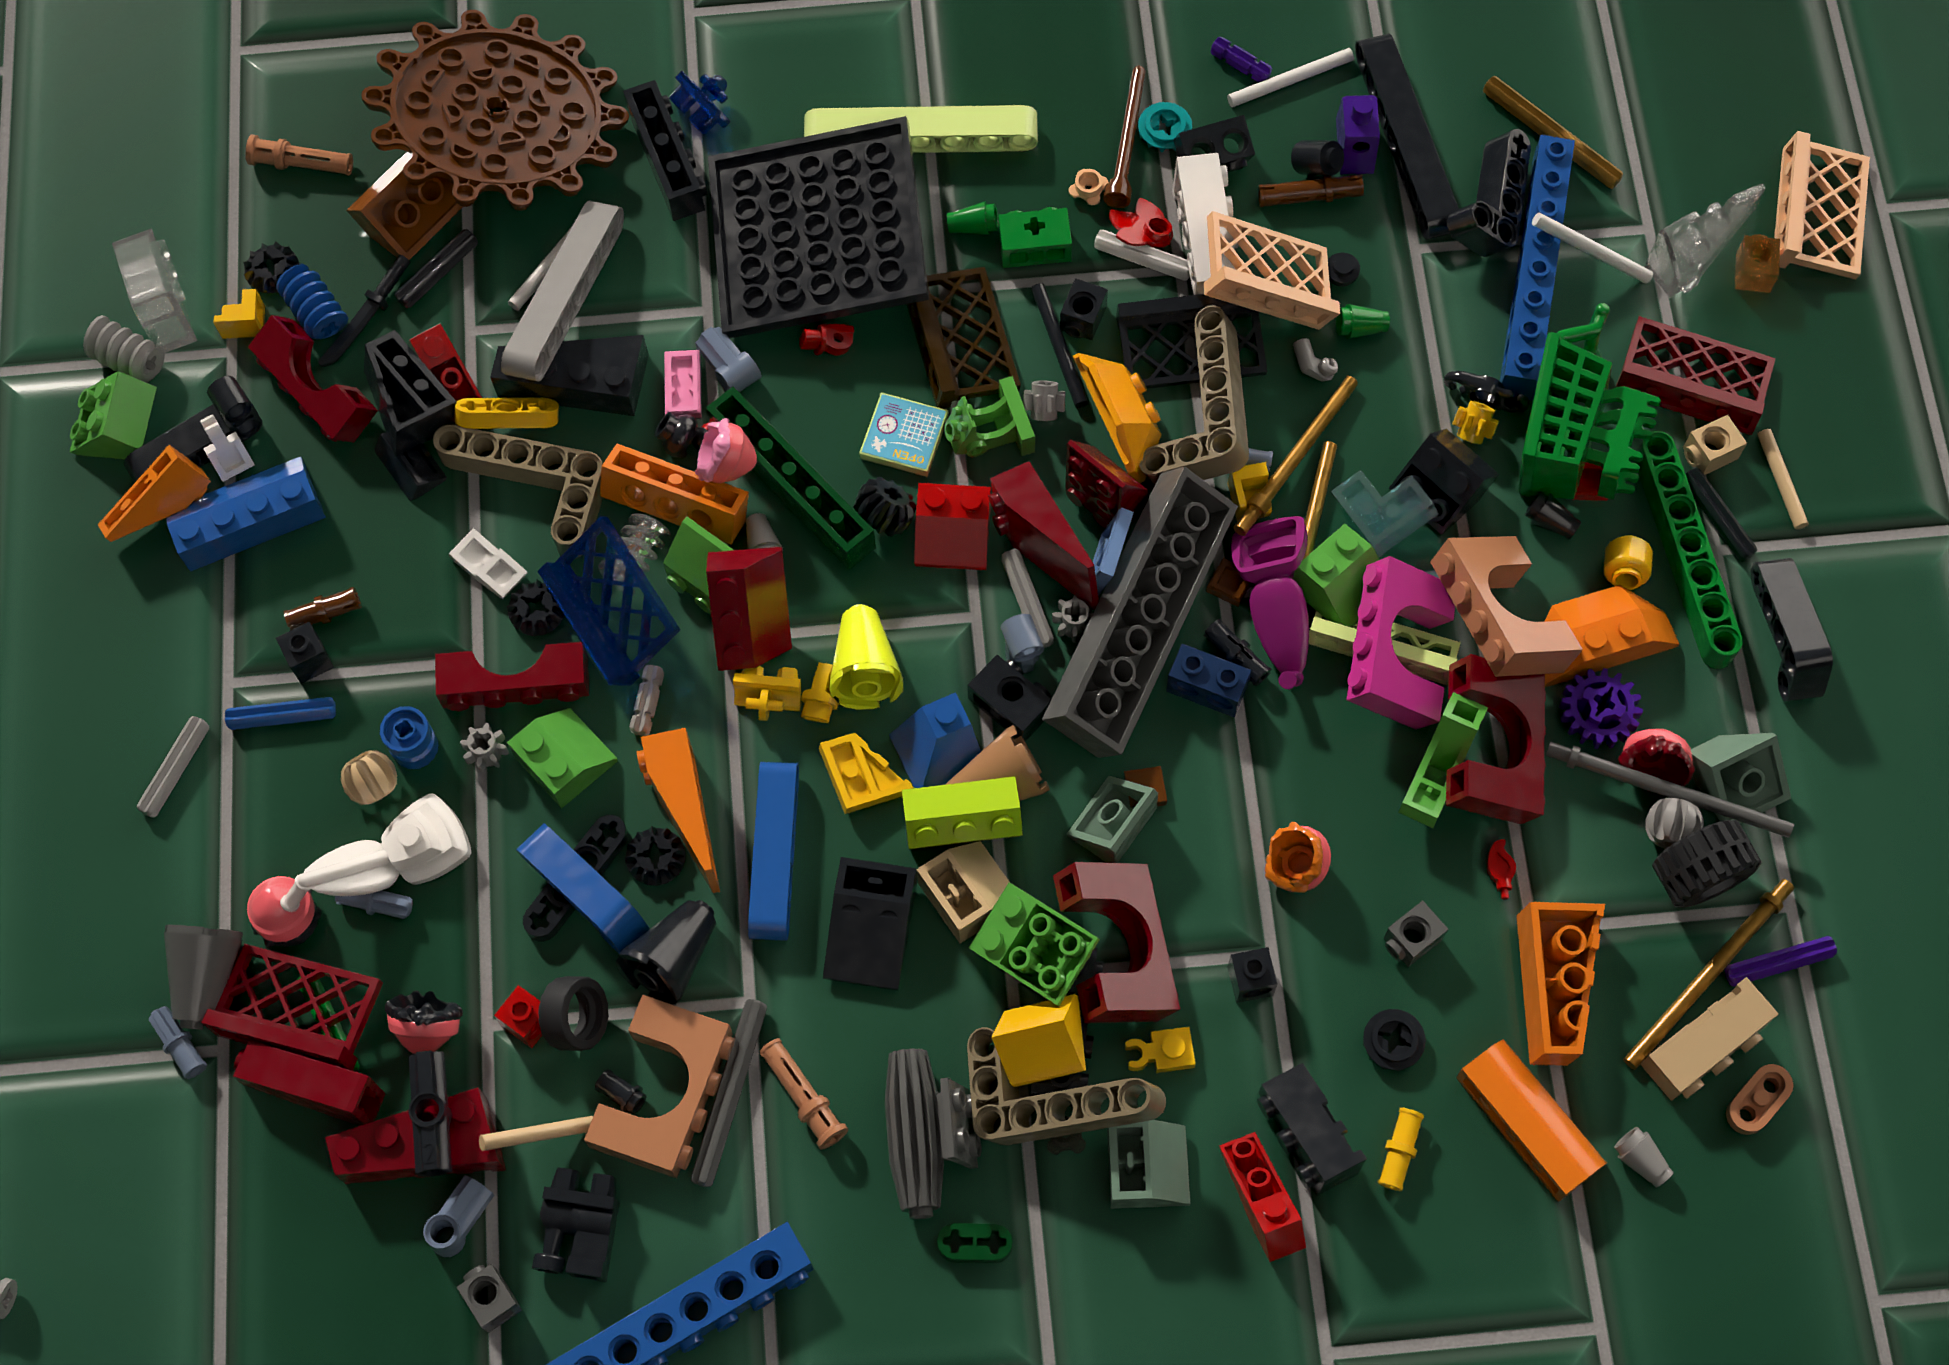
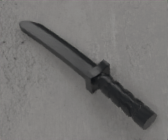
M399 255L388 270V273L383 277L382 282L378 284L374 292L369 289L364 294L367 298L366 302L335 342L319 359L318 363L321 367H327L337 362L366 327L379 308L384 311L389 305L385 299L410 265L409 259Z

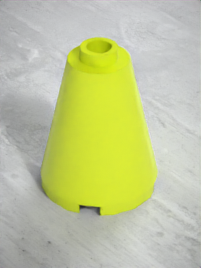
M863 604L852 606L842 615L829 682L831 697L834 698L836 696L839 698V704L847 708L857 710L880 707L879 701L890 697L891 703L903 692V677L879 615L875 609Z

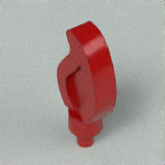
M1500 839L1494 842L1488 854L1487 873L1490 879L1496 883L1497 891L1501 892V898L1506 900L1509 899L1508 891L1512 890L1511 881L1516 873V862L1504 849L1506 840Z

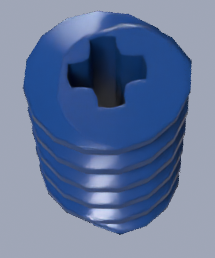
M299 264L286 270L278 279L276 284L278 293L283 297L286 305L290 307L291 312L297 317L299 324L304 327L309 337L313 339L328 338L345 327L348 322V316L345 312L341 311L342 308L339 302L334 301L335 298L332 292L327 291L328 287L325 282L321 281L318 272L309 271L307 265Z

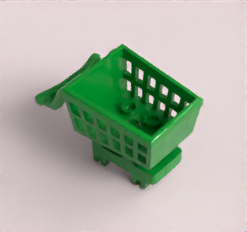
M1600 303L1596 306L1588 325L1563 329L1557 333L1550 332L1547 335L1522 452L1518 492L1522 496H1536L1541 491L1546 495L1551 493L1555 498L1574 499L1586 462L1603 468L1597 496L1614 500L1616 493L1633 494L1635 492V487L1625 482H1638L1639 476L1635 473L1639 472L1640 466L1636 463H1631L1630 460L1641 462L1643 454L1631 449L1635 438L1646 440L1652 438L1653 432L1645 430L1643 427L1655 428L1656 421L1651 418L1657 416V410L1648 407V405L1660 406L1661 399L1625 386L1608 390L1612 362L1603 359L1602 353L1598 350L1600 334L1610 313V307L1605 303ZM1585 340L1583 349L1572 344L1573 342ZM1553 393H1556L1561 396L1567 397V401L1557 397H1553L1552 395ZM1578 401L1585 403V407L1578 405ZM1619 402L1623 405V409L1603 412L1606 403ZM1549 410L1563 414L1562 418L1548 415ZM1574 417L1583 420L1582 423L1573 422ZM1609 424L1617 425L1613 430L1598 427ZM1545 427L1558 430V435L1544 433ZM1570 434L1575 435L1574 440L1569 439ZM1592 443L1604 444L1609 448V451L1603 452L1592 449ZM1541 446L1554 447L1553 453L1540 452ZM1565 449L1572 451L1571 457L1564 456Z

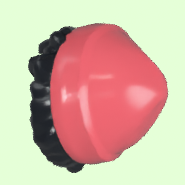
M285 876L269 878L260 883L249 897L247 914L251 922L253 934L263 937L266 947L274 945L289 947L302 944L314 933L315 928L318 926V919L321 917L322 911L317 908L312 898L311 889L304 895L300 901L299 908L295 912H288L281 907L280 900L293 886L295 881L293 878Z
M417 990L407 996L400 994L385 1004L390 1032L394 1033L402 1046L413 1054L422 1051L438 1050L452 1036L458 1033L460 1018L463 1016V1010L458 1004L453 1002L447 1003L437 999L433 991L426 992L424 996Z

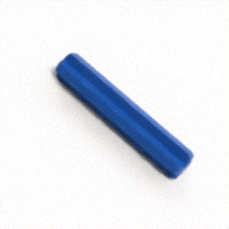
M324 697L228 708L225 710V723L229 729L235 730L332 719L336 716V704L333 698Z

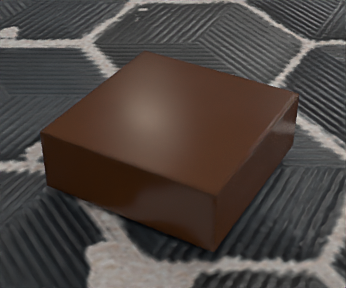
M1223 558L1211 578L1206 592L1239 607L1252 582L1244 581L1237 572L1234 562Z
M1161 766L1124 771V780L1154 788L1158 792L1157 806L1167 805ZM1128 796L1130 808L1135 807L1138 802Z

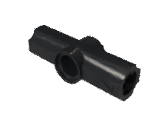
M431 1050L416 1052V1054L409 1056L411 1102L408 1110L413 1123L415 1174L417 1176L429 1177L441 1176L452 1172L449 1126L452 1121V1113L448 1107L445 1053ZM432 1105L439 1106V1113L435 1119L429 1122L422 1121V1114L426 1108Z

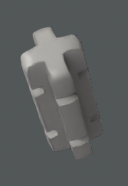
M646 665L643 669L641 678L643 683H640L633 710L635 715L632 716L629 726L631 733L635 735L648 736L650 734L653 723L650 718H653L655 715L660 694L659 686L662 685L664 678L663 669L659 666Z

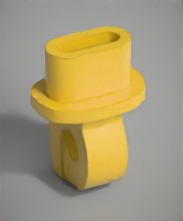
M819 662L811 689H806L800 699L804 703L801 714L802 718L815 722L829 723L832 710H837L839 703L831 697L829 688L832 664Z

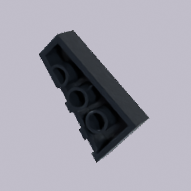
M644 335L562 341L544 377L539 382L503 374L501 362L506 346H498L490 376L498 397L549 398L555 400L559 406L635 416L649 357Z

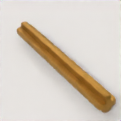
M1497 76L1491 77L1486 82L1483 92L1537 134L1575 140L1572 160L1608 188L1612 189L1620 182L1623 176L1621 170Z

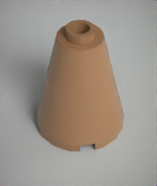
M1014 725L1003 731L945 784L1015 776L1019 801L1042 795L1050 790L1047 781L1039 784L1042 780L1039 774L1042 771L1022 736L1014 739L1013 736L1017 734V729Z

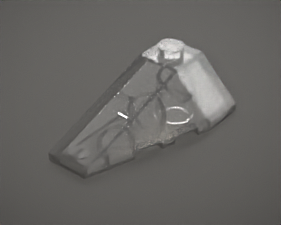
M1762 183L1733 195L1723 207L1716 202L1711 204L1707 208V212L1702 216H1699L1696 211L1659 231L1644 267L1653 272V279L1669 297L1674 296L1680 291L1687 293L1698 285L1703 273L1757 208L1766 189Z

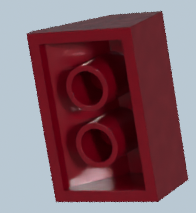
M782 547L708 552L706 575L718 671L756 668L792 649Z

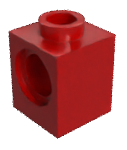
M518 985L495 1013L494 1017L505 1030L531 1049L542 1037L538 1014L540 1000Z

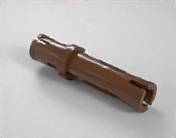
M1362 174L1344 177L1323 175L1322 179L1258 185L1260 207L1324 200L1325 203L1333 202V199L1361 197L1364 195Z

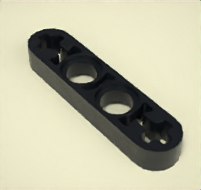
M615 815L600 817L574 849L580 857L586 854L596 856L598 863L594 870L601 876L628 840V832L624 822ZM616 826L618 837L616 839L612 837L607 838L602 845L604 851H606V854L603 855L596 846L591 844L595 842L599 847L605 839L602 831L605 828L612 830ZM549 883L546 884L523 916L525 931L533 940L538 942L552 939L575 911V908L568 901L560 902L554 898L555 889ZM549 901L555 909L561 912L557 915L552 909L546 918L549 926L546 929L539 927L535 931L536 926L533 920L536 917L543 919L550 910L545 903Z

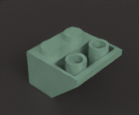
M1150 1120L1107 1128L1111 1209L1190 1206L1186 1129L1184 1125Z

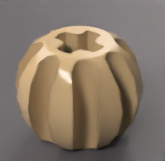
M370 750L356 756L344 765L341 770L340 781L344 792L352 801L361 805H367L382 799L394 790L397 785V772L393 762L386 754L377 750Z

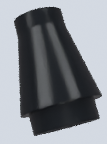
M1541 491L1533 499L1524 514L1531 519V524L1560 534L1569 540L1581 524V521L1575 518L1551 493L1546 495Z

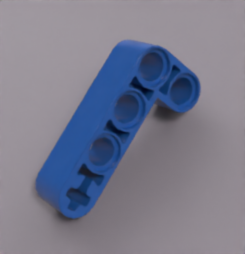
M545 823L516 849L521 857L597 929L600 935L616 952L620 953L622 949L650 929L638 911Z

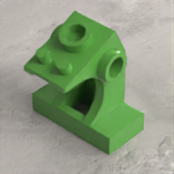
M1013 376L999 380L1000 400L993 405L973 409L971 404H967L966 397L963 396L956 407L952 408V413L944 425L945 436L951 442L955 455L967 454L969 457H977L989 449L1015 441L1021 456L1035 452V435ZM993 421L997 431L990 433L976 432V426Z

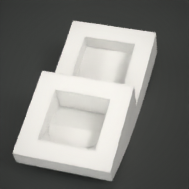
M474 528L449 553L450 559L502 599L527 575V571L501 548L498 550Z

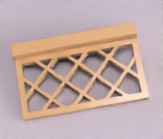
M1797 131L1783 147L1772 265L1785 269L1789 263L1856 280L1861 273L1870 157L1810 142L1811 134ZM1811 154L1820 156L1828 166L1819 171L1810 160ZM1847 163L1858 166L1857 177L1851 180L1840 165ZM1830 171L1843 184L1835 190L1823 177V175ZM1813 181L1825 194V196L1818 200L1808 190V184ZM1846 189L1855 199V206L1850 209L1838 196L1839 193ZM1828 200L1831 201L1840 213V215L1833 219L1820 206ZM1811 210L1823 224L1815 230L1805 219V214ZM1842 219H1845L1853 229V235L1848 238L1836 226V223ZM1826 229L1838 243L1830 249L1817 235ZM1810 240L1820 255L1813 257L1802 254L1803 243ZM1842 248L1851 259L1850 266L1841 264L1833 253Z
M1214 211L1207 216L1211 277L1204 282V295L1318 330L1340 314L1339 301L1331 299L1326 247ZM1220 227L1226 228L1234 238L1231 243H1228L1221 234ZM1246 235L1254 237L1263 249L1259 253L1245 237ZM1236 243L1249 257L1250 260L1246 263L1243 262L1232 248ZM1274 245L1283 246L1291 259L1286 261ZM1266 252L1278 267L1275 272L1271 270L1261 257L1263 253ZM1223 253L1235 269L1226 266L1222 267ZM1303 253L1315 256L1316 270L1302 255ZM1293 261L1305 274L1306 278L1303 281L1289 265ZM1253 263L1264 278L1255 276L1247 266ZM1282 272L1293 287L1282 284L1276 275ZM1310 281L1318 291V295L1311 293L1305 286V283Z

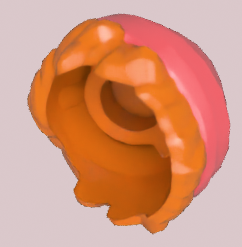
M1291 822L1286 828H1279L1270 839L1269 854L1266 857L1265 878L1275 886L1290 892L1305 893L1314 889L1327 875L1331 863V851L1326 838L1321 832L1309 826H1299L1296 822Z

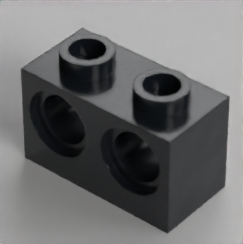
M1244 115L1180 132L1173 140L1178 157L1192 156V148H1201L1206 154L1218 153L1220 166L1226 165L1228 172L1247 167V161L1255 155ZM1229 138L1236 141L1239 147L1238 153L1228 152L1224 147V139Z

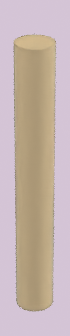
M1764 429L1758 432V438L1793 526L1796 530L1808 526V520L1772 430Z
M593 1116L480 1135L479 1145L482 1151L587 1133Z

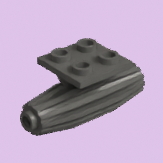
M915 1048L889 1053L885 1090V1114L889 1164L901 1212L909 1213L910 1219H926L933 1217V1210H937L941 1206L944 1159L961 1164L969 1169L978 1168L977 1157L981 1156L982 1147L980 1137L975 1133L973 1127L970 1090L949 1078H941V1092L938 1093L927 1050Z

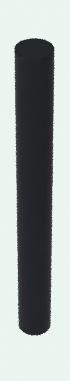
M1043 283L1035 284L1031 290L1075 408H1083L1088 404V400L1045 285Z

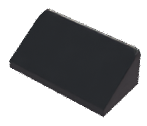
M380 434L375 447V453L410 501L421 497L446 481L447 476L424 444L395 457L387 434Z

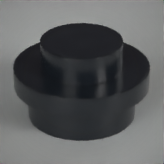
M1344 252L1332 255L1328 259L1330 282L1336 286L1344 287L1356 281L1360 273L1358 260L1353 255Z

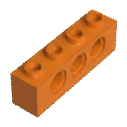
M620 444L615 445L601 468L600 496L679 526L686 517H689L719 540L731 545L746 522L749 492L726 483L719 484L712 481H700L694 471Z

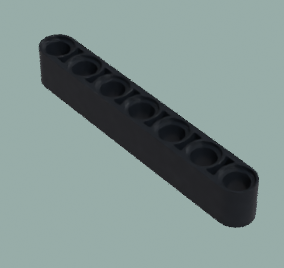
M1390 33L1356 41L1355 54L1369 95L1377 97L1379 121L1421 233L1426 240L1450 234L1447 227L1448 216L1452 212L1459 210L1395 41Z

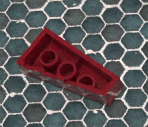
M478 1087L448 1097V1107L452 1113V1121L449 1125L452 1172L446 1174H472L476 1171L488 1170L492 1172L507 1171L501 1148L482 1151L479 1145L480 1135L496 1133L487 1097ZM432 1105L426 1108L422 1114V1121L429 1122L435 1119L439 1113V1106ZM408 1110L325 1137L334 1175L345 1184L397 1180V1178L429 1177L417 1176L415 1174L413 1123Z

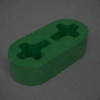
M948 1224L942 1228L937 1238L938 1250L941 1256L947 1261L955 1263H999L1008 1258L1013 1246L1012 1236L1008 1229L997 1224ZM952 1233H959L960 1240L973 1241V1246L962 1245L959 1247L958 1253H951L950 1246L944 1245V1240H950ZM991 1234H999L1000 1241L1006 1242V1246L999 1247L998 1253L992 1254L989 1246H977V1241H989Z

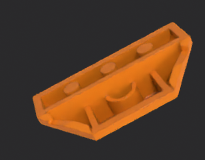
M1622 585L1552 605L1544 622L1566 621L1583 650L1564 673L1545 674V687L1571 680L1577 674L1584 676L1588 669L1598 672L1603 670V668H1611L1678 647L1679 642L1666 613Z

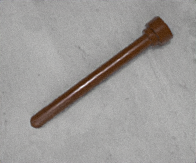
M1140 65L1135 66L1132 70L1114 178L1106 184L1104 191V202L1114 208L1127 207L1132 196V188L1127 178L1146 73L1145 68Z

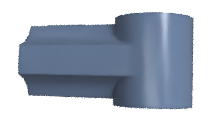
M720 327L708 328L701 333L700 338L695 342L697 350H700L701 355L715 370V375L725 391L734 387L738 392H741L762 377L759 368L750 355L745 351L741 353L726 334H722Z
M1030 614L1016 615L1004 621L1000 627L1005 638L1006 661L1008 659L1014 661L1024 673L1033 671L1034 664L1039 660V655L1044 651V647Z
M466 1175L463 1177L439 1213L428 1219L424 1226L423 1235L425 1241L437 1255L452 1257L463 1249L467 1234L495 1196L493 1192L475 1179ZM445 1227L454 1228V1234L448 1242H436L437 1233Z

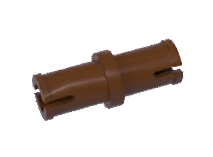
M353 586L325 598L322 595L314 597V601L291 610H285L284 617L291 631L307 622H310L311 625L321 621L323 624L332 622L333 617L355 609H361L362 605L359 595Z

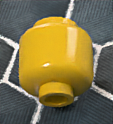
M1632 535L1617 537L1610 541L1605 548L1604 576L1607 581L1614 586L1622 585L1628 590L1636 589L1647 583L1651 577L1653 550L1649 543L1642 538Z

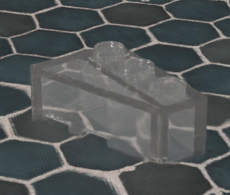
M151 228L113 242L112 245L131 306L149 340L154 342L155 348L162 346L165 353L198 341L183 304L186 298L178 282L179 277L171 261L172 255L165 240L158 241Z

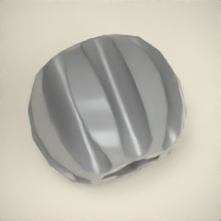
M1665 798L1657 801L1646 817V831L1649 839L1657 846L1665 849L1691 833L1704 828V819L1700 809L1693 803L1678 798Z

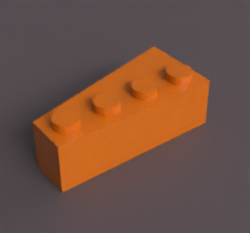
M1530 902L1516 915L1530 1065L1568 1066L1583 1054L1590 1008L1588 1000L1590 988L1594 982L1595 971H1593L1595 954L1599 949L1601 935L1599 934L1601 918L1604 916L1605 904Z

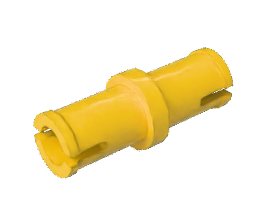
M1408 1108L1399 1109V1116L1392 1140H1387L1385 1149L1388 1153L1381 1177L1378 1180L1379 1185L1395 1191L1403 1190V1183L1411 1158L1414 1159L1417 1153V1149L1414 1146L1421 1122L1424 1119L1422 1113Z

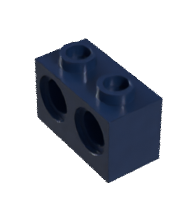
M1181 644L1168 675L1166 692L1235 718L1248 687L1251 670Z

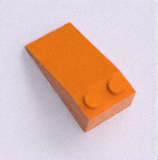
M686 728L641 737L643 750L637 751V758L646 786H653L658 800L712 893L720 892L695 756Z

